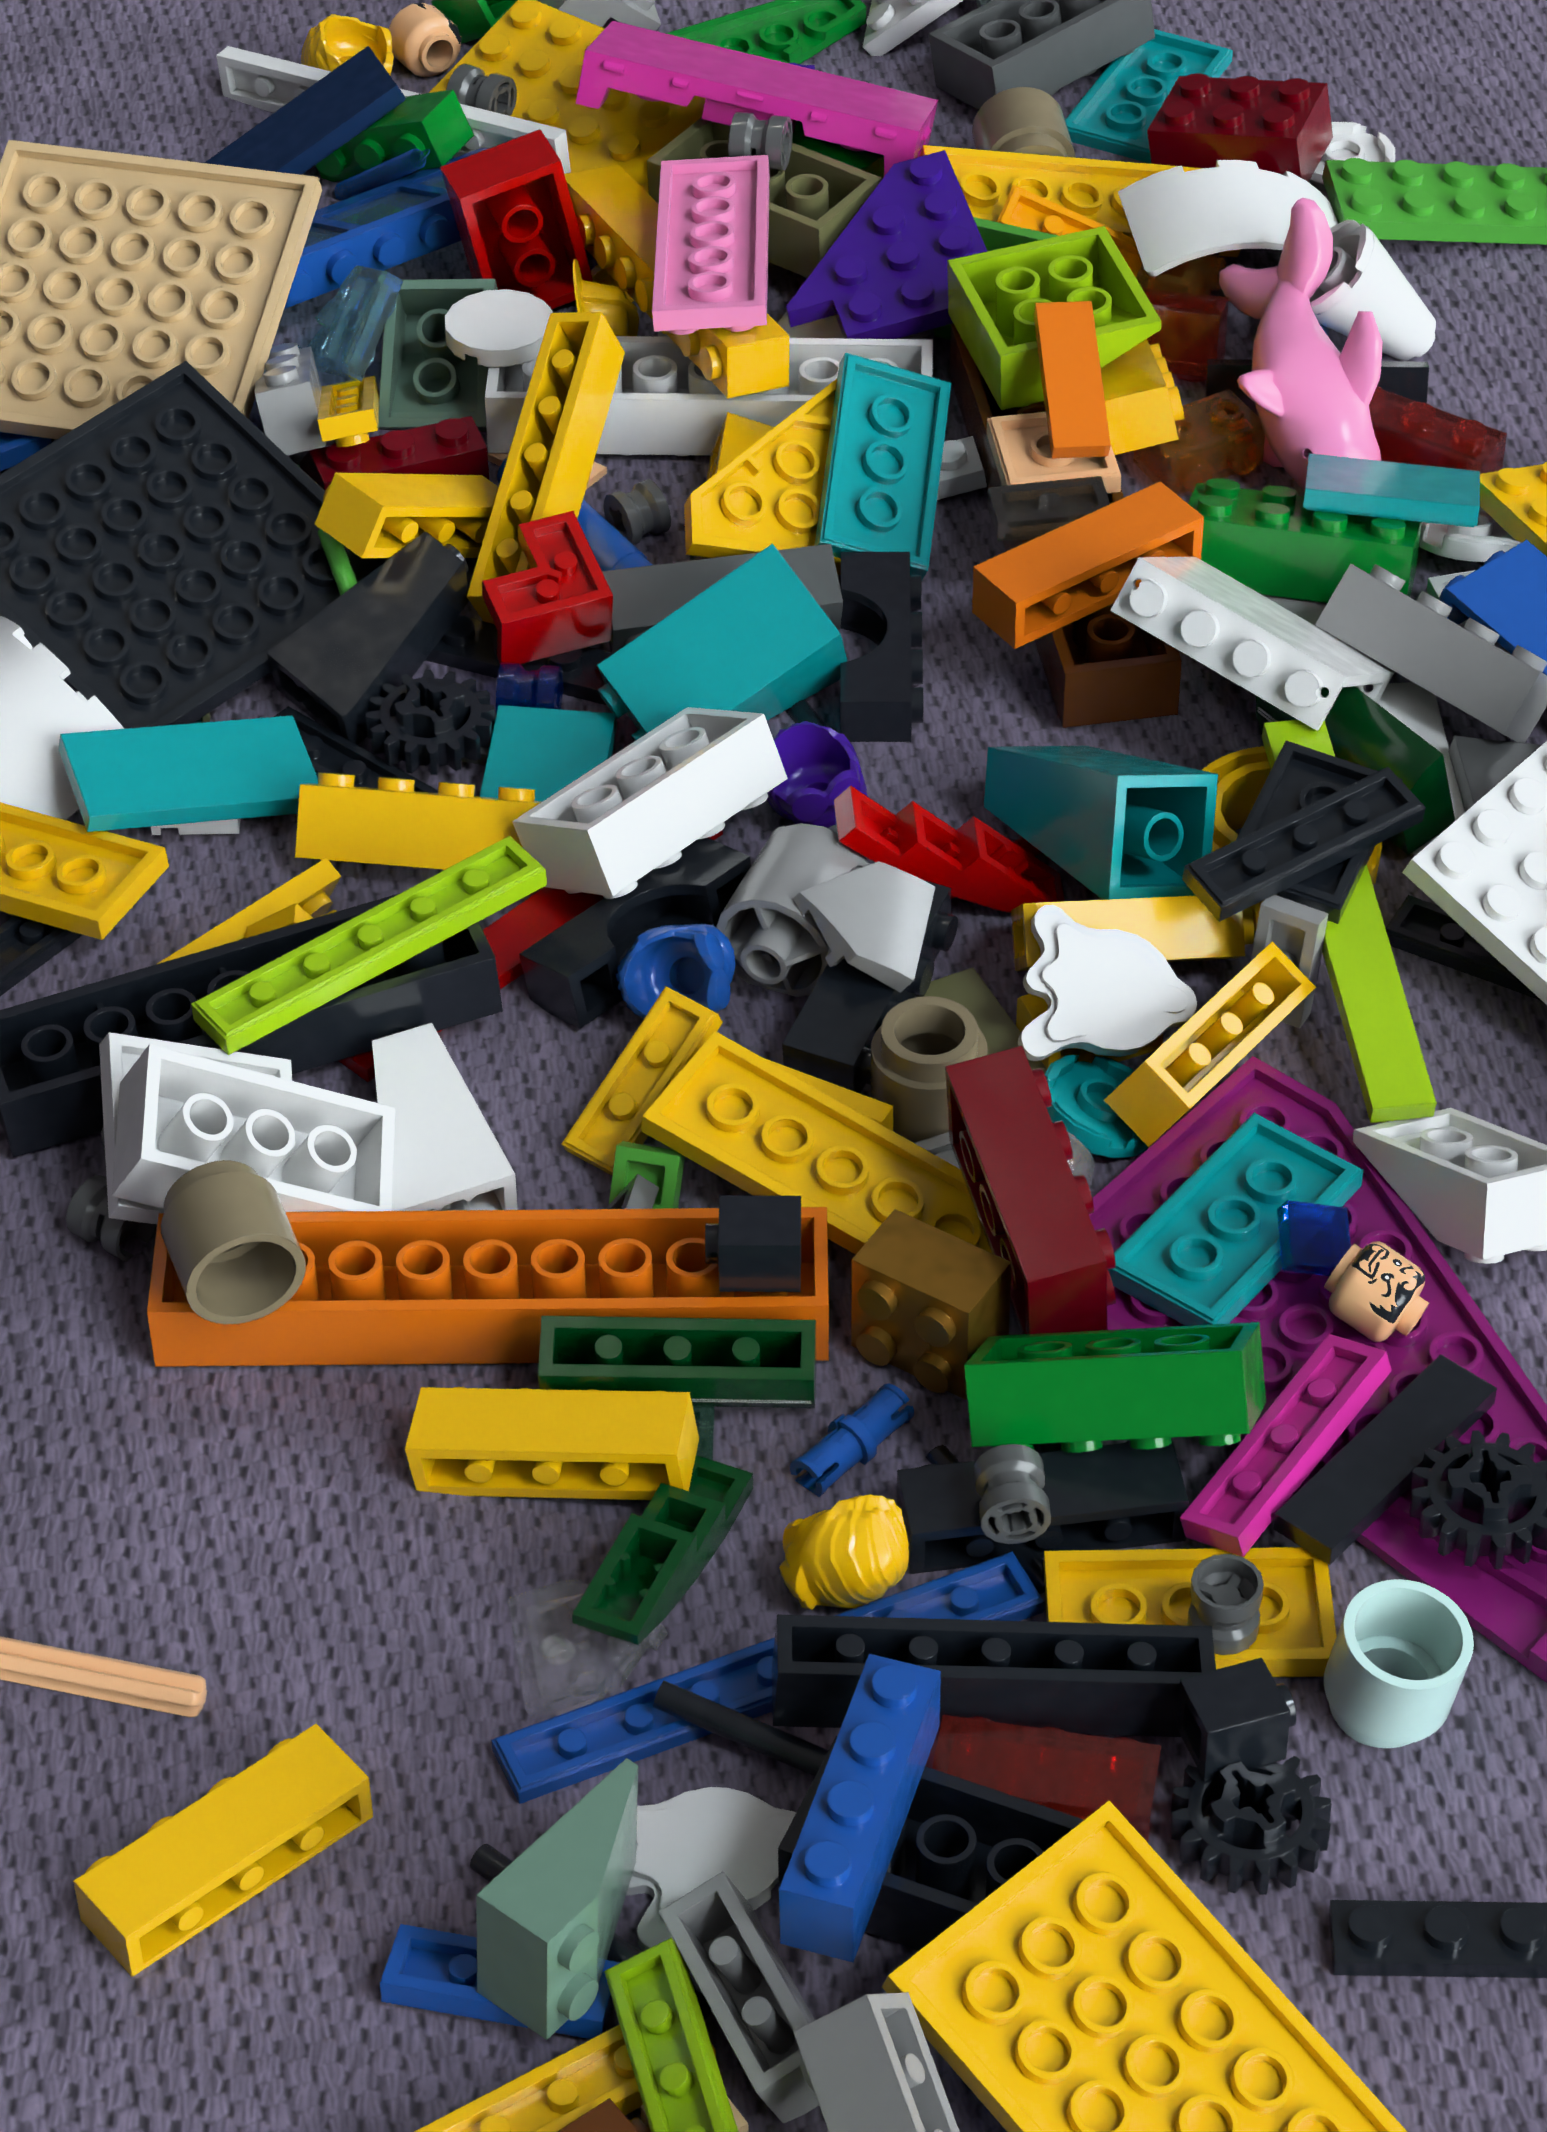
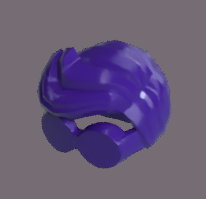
M803 721L792 724L787 729H780L773 739L788 779L767 792V802L780 816L792 820L794 824L803 823L829 828L837 825L834 799L849 786L854 787L868 797L859 758L853 745L844 734H840L829 727Z

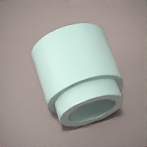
M1404 1579L1385 1580L1374 1583L1361 1590L1351 1600L1346 1609L1324 1673V1689L1331 1713L1339 1727L1348 1736L1364 1745L1377 1748H1396L1425 1739L1444 1724L1473 1653V1633L1463 1611L1453 1600L1439 1590L1420 1582Z

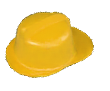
M574 259L573 281L577 312H602L615 336H637L639 326L637 307L630 300L626 299L621 288L583 280L578 261Z

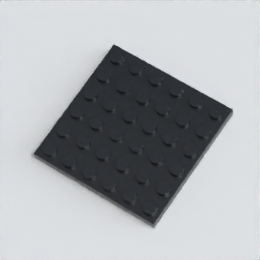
M184 361L0 474V616L19 625L25 633L24 637L33 648L41 642L68 667L71 673L64 681L76 693L79 691L87 700L95 695L124 729L194 723L272 672L267 652L341 596L318 536L320 528L315 525L323 504L325 491L187 361ZM344 546L357 582L361 581L389 559L361 558Z

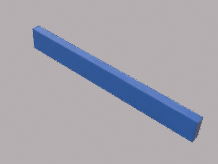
M1012 1551L835 1616L1021 1621L1043 1613L1044 1601ZM775 1637L492 1739V1751L519 1804L614 1770L626 1758L636 1762L712 1734L710 1731L653 1708L654 1699L663 1681L672 1683L752 1718L772 1712V1660Z

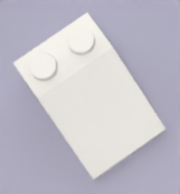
M1453 1108L1435 1111L1434 1117L1389 1121L1354 1129V1144L1436 1240L1463 1251L1464 1257L1467 1260L1490 1264L1501 1262L1505 1254L1521 1250H1547V1145Z

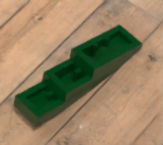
M696 1455L689 1491L661 1483L642 1516L631 1513L574 1609L572 1623L639 1645L672 1611L697 1580L724 1541L753 1490V1473Z

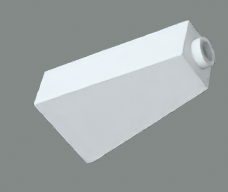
M432 1022L372 1040L377 1102L395 1108L391 1211L518 1210L515 1172Z

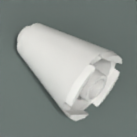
M1345 220L1332 226L1330 230L1333 236V258L1326 278L1309 300L1319 324L1348 337L1358 311H1371L1383 342L1382 353L1402 361L1424 355L1435 340L1436 320L1369 227L1363 223L1360 225L1355 220Z

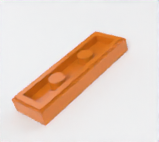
M1092 301L1035 303L1033 315L1051 459L1109 456L1111 443Z

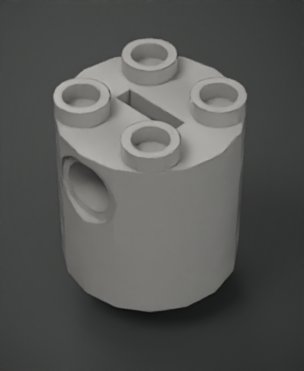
M800 823L776 828L722 911L716 928L728 937L734 949L736 962L734 972L746 983L795 997L810 995L828 964L825 957L827 956L829 946L814 921L812 914L802 916L793 898L803 890L870 865L865 856L838 841L837 825L826 828Z

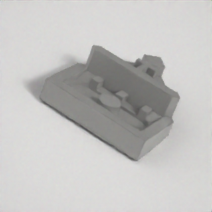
M878 861L803 890L793 898L802 916L812 914L814 921L827 942L829 949L825 959L829 967L837 966L845 958L850 965L900 993L914 981L935 886L903 870Z

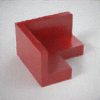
M574 511L518 524V541L531 569L482 581V597L498 630L497 658L501 667L508 668L611 641L613 594Z

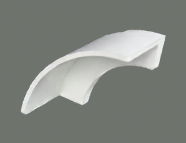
M1217 160L1216 167L1184 172L1181 165L1150 175L1118 191L1144 270L1151 277L1158 276L1187 261L1224 251L1240 249L1283 250L1290 227L1291 208L1302 197L1316 202L1324 212L1329 228L1338 224L1331 203L1309 182L1289 171L1281 175L1259 169L1257 163L1252 161Z
M0 616V802L66 820L79 807L58 751L60 734L124 728L95 695L87 700L79 691L76 693L64 681L71 673L68 667L41 642L33 648L24 637L25 633L19 625Z

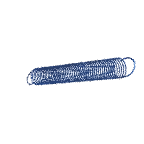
M412 149L336 185L338 191L335 199L340 198L338 192L339 186L341 192V185H343L344 193L347 189L348 193L350 191L352 194L350 197H353V195L356 196L358 193L361 194L425 167L426 157L429 155L430 150L426 156L423 154L424 158H421V161L418 160L417 163L416 160L415 167L414 163L409 167L407 161L411 159L410 154L415 155L414 153L416 151L419 152V149Z

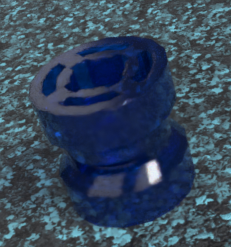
M502 662L500 664L496 686V715L499 705L561 709L563 698V672L561 666L542 665L538 670L526 671L520 663Z

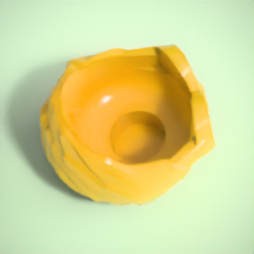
M331 14L309 30L302 47L301 63L332 72L369 46L391 76L394 60L391 32L386 27L361 22L358 18Z
M858 1495L849 1499L839 1500L831 1509L815 1513L805 1519L799 1518L790 1522L783 1533L785 1560L779 1568L785 1585L792 1595L799 1599L801 1607L813 1610L816 1605L856 1608L878 1600L884 1596L889 1588L895 1586L903 1578L909 1560V1543L902 1517V1509L896 1505L894 1499L885 1498L882 1495Z

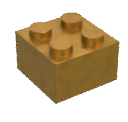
M894 1209L852 1258L851 1346L857 1348L866 1360L875 1365L884 1366L889 1363L914 1375L921 1385L932 1392L943 1393L948 1391L967 1400L965 1363L989 1336L1009 1335L1011 1262Z

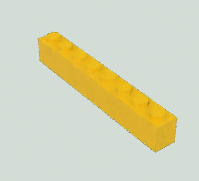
M619 164L564 174L584 248L597 261L600 268L605 269L618 283V286L630 295L638 304L640 310L646 312L653 320L652 304L658 203ZM768 313L767 325L755 326L752 329L741 332L729 331L725 328L699 329L694 333L686 335L661 331L669 336L681 349L682 354L688 357L702 371L704 377L710 380L727 399L789 386V334Z

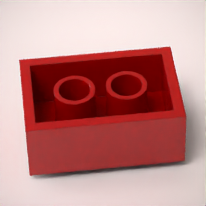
M541 129L440 167L472 279H495L498 290L510 289L530 293L544 300L551 309L576 300L573 281L574 259L578 261L582 279L593 282L561 160Z

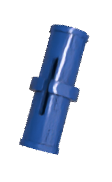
M890 1383L884 1384L877 1393L852 1414L847 1416L840 1414L829 1424L827 1435L802 1456L792 1461L790 1464L791 1475H798L802 1470H806L795 1481L820 1497L859 1461L866 1465L877 1454V1446L895 1430L913 1418V1406L907 1405L900 1412L898 1411L902 1405L910 1400L908 1396L897 1386Z

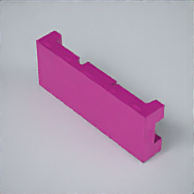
M612 21L585 50L575 103L599 109L606 101L610 90L616 89L636 94L644 100L665 101L685 107L689 105L695 96L703 97L706 99L702 119L731 126L736 112L753 113L758 120H768L773 115L788 116L792 120L793 133L797 120L802 122L804 136L840 144L841 147L852 151L865 150L884 155L885 176L893 164L920 157L923 145H929L938 100Z

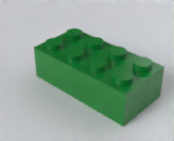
M1213 478L1207 480L1206 484H1196L1188 504L1204 516L1201 560L1259 594L1328 603L1351 563L1368 574L1374 565L1377 564L1406 581L1400 592L1410 597L1417 568L1422 522L1306 510V508H1303L1304 496H1297V492L1294 489L1285 486H1266L1262 491L1240 488L1238 482L1223 478Z
M1260 1322L989 1336L964 1365L972 1447L992 1446L994 1448L1000 1445L1018 1444L1028 1446L1034 1450V1444L1060 1443L1062 1451L1080 1453L1098 1450L1103 1447L1102 1441L1129 1440L1130 1447L1133 1449H1156L1171 1445V1437L1199 1436V1444L1204 1446H1224L1240 1442L1241 1434H1250L1266 1405Z

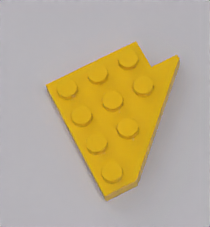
M837 379L689 495L684 504L686 555L717 558L758 553L772 543L777 550L815 545ZM834 557L837 574L841 575V559Z

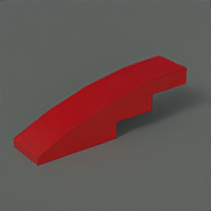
M849 786L834 799L838 841L874 862L880 861L922 880L951 888V896L1000 911L1011 913L1012 909L1025 903L1065 902L1059 872L975 816L956 830L914 801H911L895 815L852 786Z

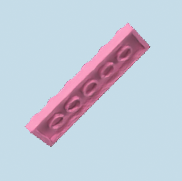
M768 155L661 161L652 304L654 332L669 331L677 335L694 333L699 329L725 328L729 331L741 332L752 329L755 326L767 325L770 180Z

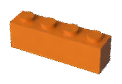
M1161 481L973 566L972 613L1013 649H1017L1113 604L1139 557H1197L1201 560L1204 516ZM1138 579L1135 582V586L1137 589L1139 587V583L1141 582L1140 579Z

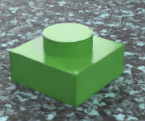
M625 1141L620 1142L616 1145L609 1204L639 1174L659 1187L652 1209L678 1208L685 1156L671 1149Z

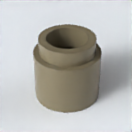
M1016 87L999 92L988 99L975 116L972 136L975 148L978 150L1076 158L1060 105L1051 95L1040 89Z
M922 996L897 1004L884 1017L882 1025L876 1031L871 1045V1098L893 1106V1131L915 1143L949 1132L945 1067L986 1056L988 1053L986 1038L978 1027L973 1014L963 1005L953 1000L936 996Z
M222 1160L209 1162L191 1169L171 1186L164 1200L161 1234L187 1301L197 1315L214 1323L240 1324L262 1318L279 1309L291 1299L302 1284L306 1272V1262L277 1191L268 1180L259 1176L254 1169L244 1163Z

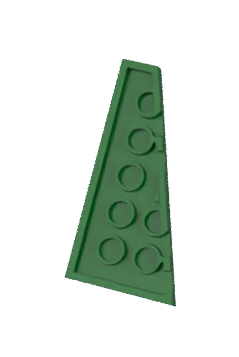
M775 0L666 34L785 63L801 64L866 24L867 6L861 0Z

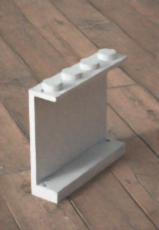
M1139 557L1110 610L1316 731L1320 729L1343 687L1355 686L1378 703L1395 671L1197 557ZM1138 579H1140L1141 582L1139 583V587L1137 589L1135 586V582ZM1372 684L1373 690L1367 691L1365 686ZM1324 687L1329 690V695L1326 698L1321 695V690Z

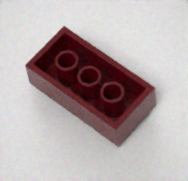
M1022 1046L946 1066L950 1144L991 1252L1011 1262L1010 1303L1022 1334L1108 1330L1107 1306L1116 1304L1115 1290L1108 1269L1115 1268L1116 1266L1113 1247L1105 1228L1094 1230L1089 1217V1214L1094 1213L1091 1191L1083 1174L1073 1176L1068 1164V1160L1073 1159L1070 1138L1062 1120L1052 1123L1047 1107L1052 1106L1051 1093L1042 1068L1031 1070Z

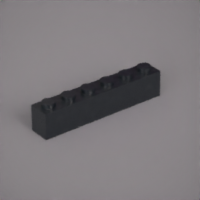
M777 1614L772 1660L773 1726L841 1728L868 1655L873 1654L941 1671L940 1727L938 1731L1181 1737L1177 1729L1180 1679L1216 1670L1212 1626Z

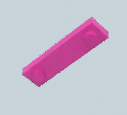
M1328 1334L1255 1424L1250 1434L1246 1435L1182 1514L1180 1520L1185 1536L1244 1557L1273 1521L1275 1513L1293 1496L1392 1370L1387 1351Z

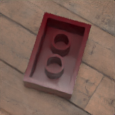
M1201 73L1179 76L1147 130L1151 163L1212 168L1216 167L1217 160L1252 161L1257 163L1259 169L1281 175L1289 171L1309 182L1333 138L1327 83L1308 82L1301 78H1292L1285 81L1258 80L1253 76H1241L1235 79L1213 78Z

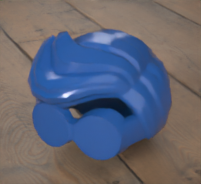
M664 925L649 929L637 937L633 946L620 961V965L617 967L618 973L616 974L617 981L619 982L618 989L621 991V996L626 1002L627 1008L643 1019L666 986L717 1013L724 1009L730 1000V984L736 967L734 949L728 937L714 925Z

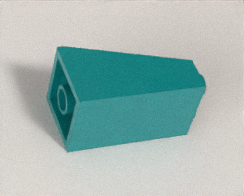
M772 543L599 663L597 666L605 685L600 687L598 692L617 719L624 714L628 715L638 729L631 735L632 739L636 741L687 707L762 713L767 721L791 708L795 703L805 700L840 680L841 663L848 660L841 633Z
M1090 746L988 747L984 808L1101 899L1196 896L1182 880L1184 866L1212 852L1218 774Z

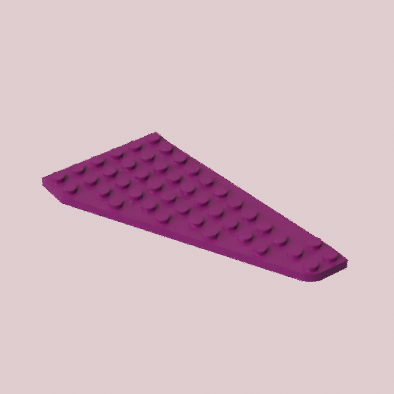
M1252 1056L1092 1198L1094 1213L1089 1214L1094 1230L1105 1228L1115 1252L1253 1113L1363 1169L1362 1186L1229 1323L1260 1322L1266 1405L1256 1423L1328 1334L1387 1351L1392 1371L1294 1494L1440 1354L1497 1388L1495 1404L1458 1439L1462 1445L1470 1444L1473 1430H1480L1486 1443H1495L1503 1432L1509 1434V1447L1518 1450L1522 1446L1531 1443L1536 1446L1533 1461L1537 1463L1547 1460L1546 1403L1407 1204L1354 1144V1129L1335 1102ZM1380 1241L1421 1268L1424 1272L1425 1285L1419 1296L1429 1302V1305L1407 1336L1395 1330L1386 1340L1373 1342L1337 1318L1330 1311L1329 1298L1332 1293L1326 1290L1324 1285L1335 1267L1354 1243L1363 1249L1371 1242ZM1114 1287L1116 1304L1107 1306L1108 1330L1185 1326ZM1241 1434V1441L1230 1444V1446L1236 1449L1247 1434ZM1410 1486L1356 1540L1407 1579L1429 1585L1444 1593L1463 1611L1471 1627L1547 1683V1550L1532 1546L1530 1561L1525 1564L1515 1559L1512 1554L1504 1555L1502 1569H1494L1488 1556H1478L1477 1561L1472 1567L1465 1566L1464 1552L1459 1549H1455L1453 1552L1442 1556L1438 1553L1440 1537L1435 1536L1422 1539L1418 1534L1420 1519L1410 1517Z

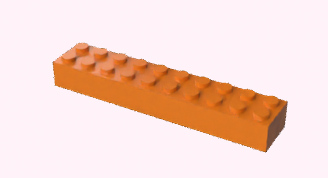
M801 1207V1292H719L718 1264L705 1263L706 1223H719V1208L286 1212L306 1262V1272L302 1284L291 1299L279 1309L262 1318L240 1324L210 1322L197 1315L191 1309L162 1238L161 1223L164 1213L158 1214L147 1306L155 1367L539 1363L542 1316L816 1320V1361H829L827 1207Z

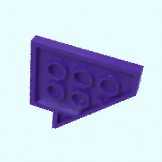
M945 150L893 164L787 304L786 310L790 327L835 315L844 339H898L953 323L948 313L947 260L987 252V249Z

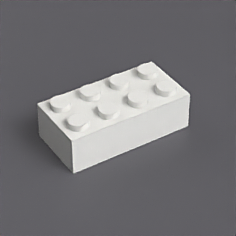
M687 707L512 822L522 847L546 869L547 885L545 887L562 889L569 894L584 892L603 895L606 899H613L633 891L638 886L637 880L651 870L666 867L679 860L682 856L681 850L696 840L711 837L725 828L724 821L739 811L754 808L765 802L768 798L767 792L788 778L764 714Z
M149 1044L120 1082L112 1196L164 1208V1200L169 1189L182 1175L195 1167L209 1162L231 1160L250 1166L259 1176L268 1180L277 1191L285 1212L391 1211L395 1108Z

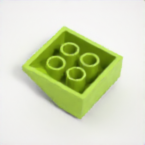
M1105 226L947 260L949 316L1001 410L1025 407L1032 403L1044 401L1033 315L1035 303L1092 301L1100 368L1161 330L1160 317Z

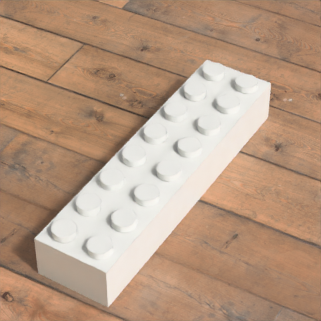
M616 336L625 355L596 454H620L625 456L711 455L727 412L776 427L837 379L839 363L845 353L932 377L933 339L789 338L788 387L727 399L710 380L704 377L702 371L688 357L682 354L681 349L669 337ZM537 358L513 367L488 368L485 391L488 453H509Z

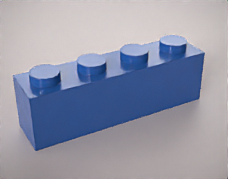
M873 1654L868 1655L779 1888L780 1944L854 1963L940 1727L941 1671Z

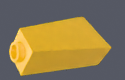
M1197 896L1025 903L1011 910L1015 971H1028L1041 956L1040 946L1031 931V920L1035 913L1044 905L1060 907L1075 922L1089 928L1118 929L1137 934L1149 941L1160 951L1167 962L1240 958L1245 956V945L1253 944L1254 918L1251 907L1219 922Z

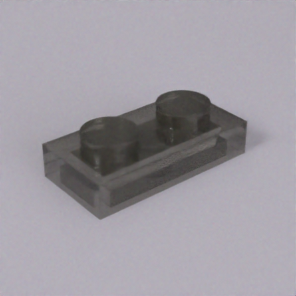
M1101 476L988 487L987 507L997 541H1022L1036 538L1110 504Z

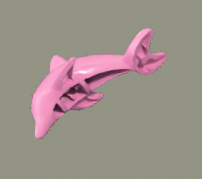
M1302 197L1291 208L1290 227L1278 266L1252 269L1232 264L1220 271L1219 284L1225 297L1239 311L1254 319H1261L1254 339L1252 371L1239 376L1237 380L1239 388L1255 402L1260 419L1235 420L1234 432L1250 452L1272 467H1283L1305 491L1309 453L1381 461L1369 404L1380 380L1383 342L1371 311H1358L1341 353L1320 326L1309 300L1327 276L1333 258V236L1324 212L1314 200Z

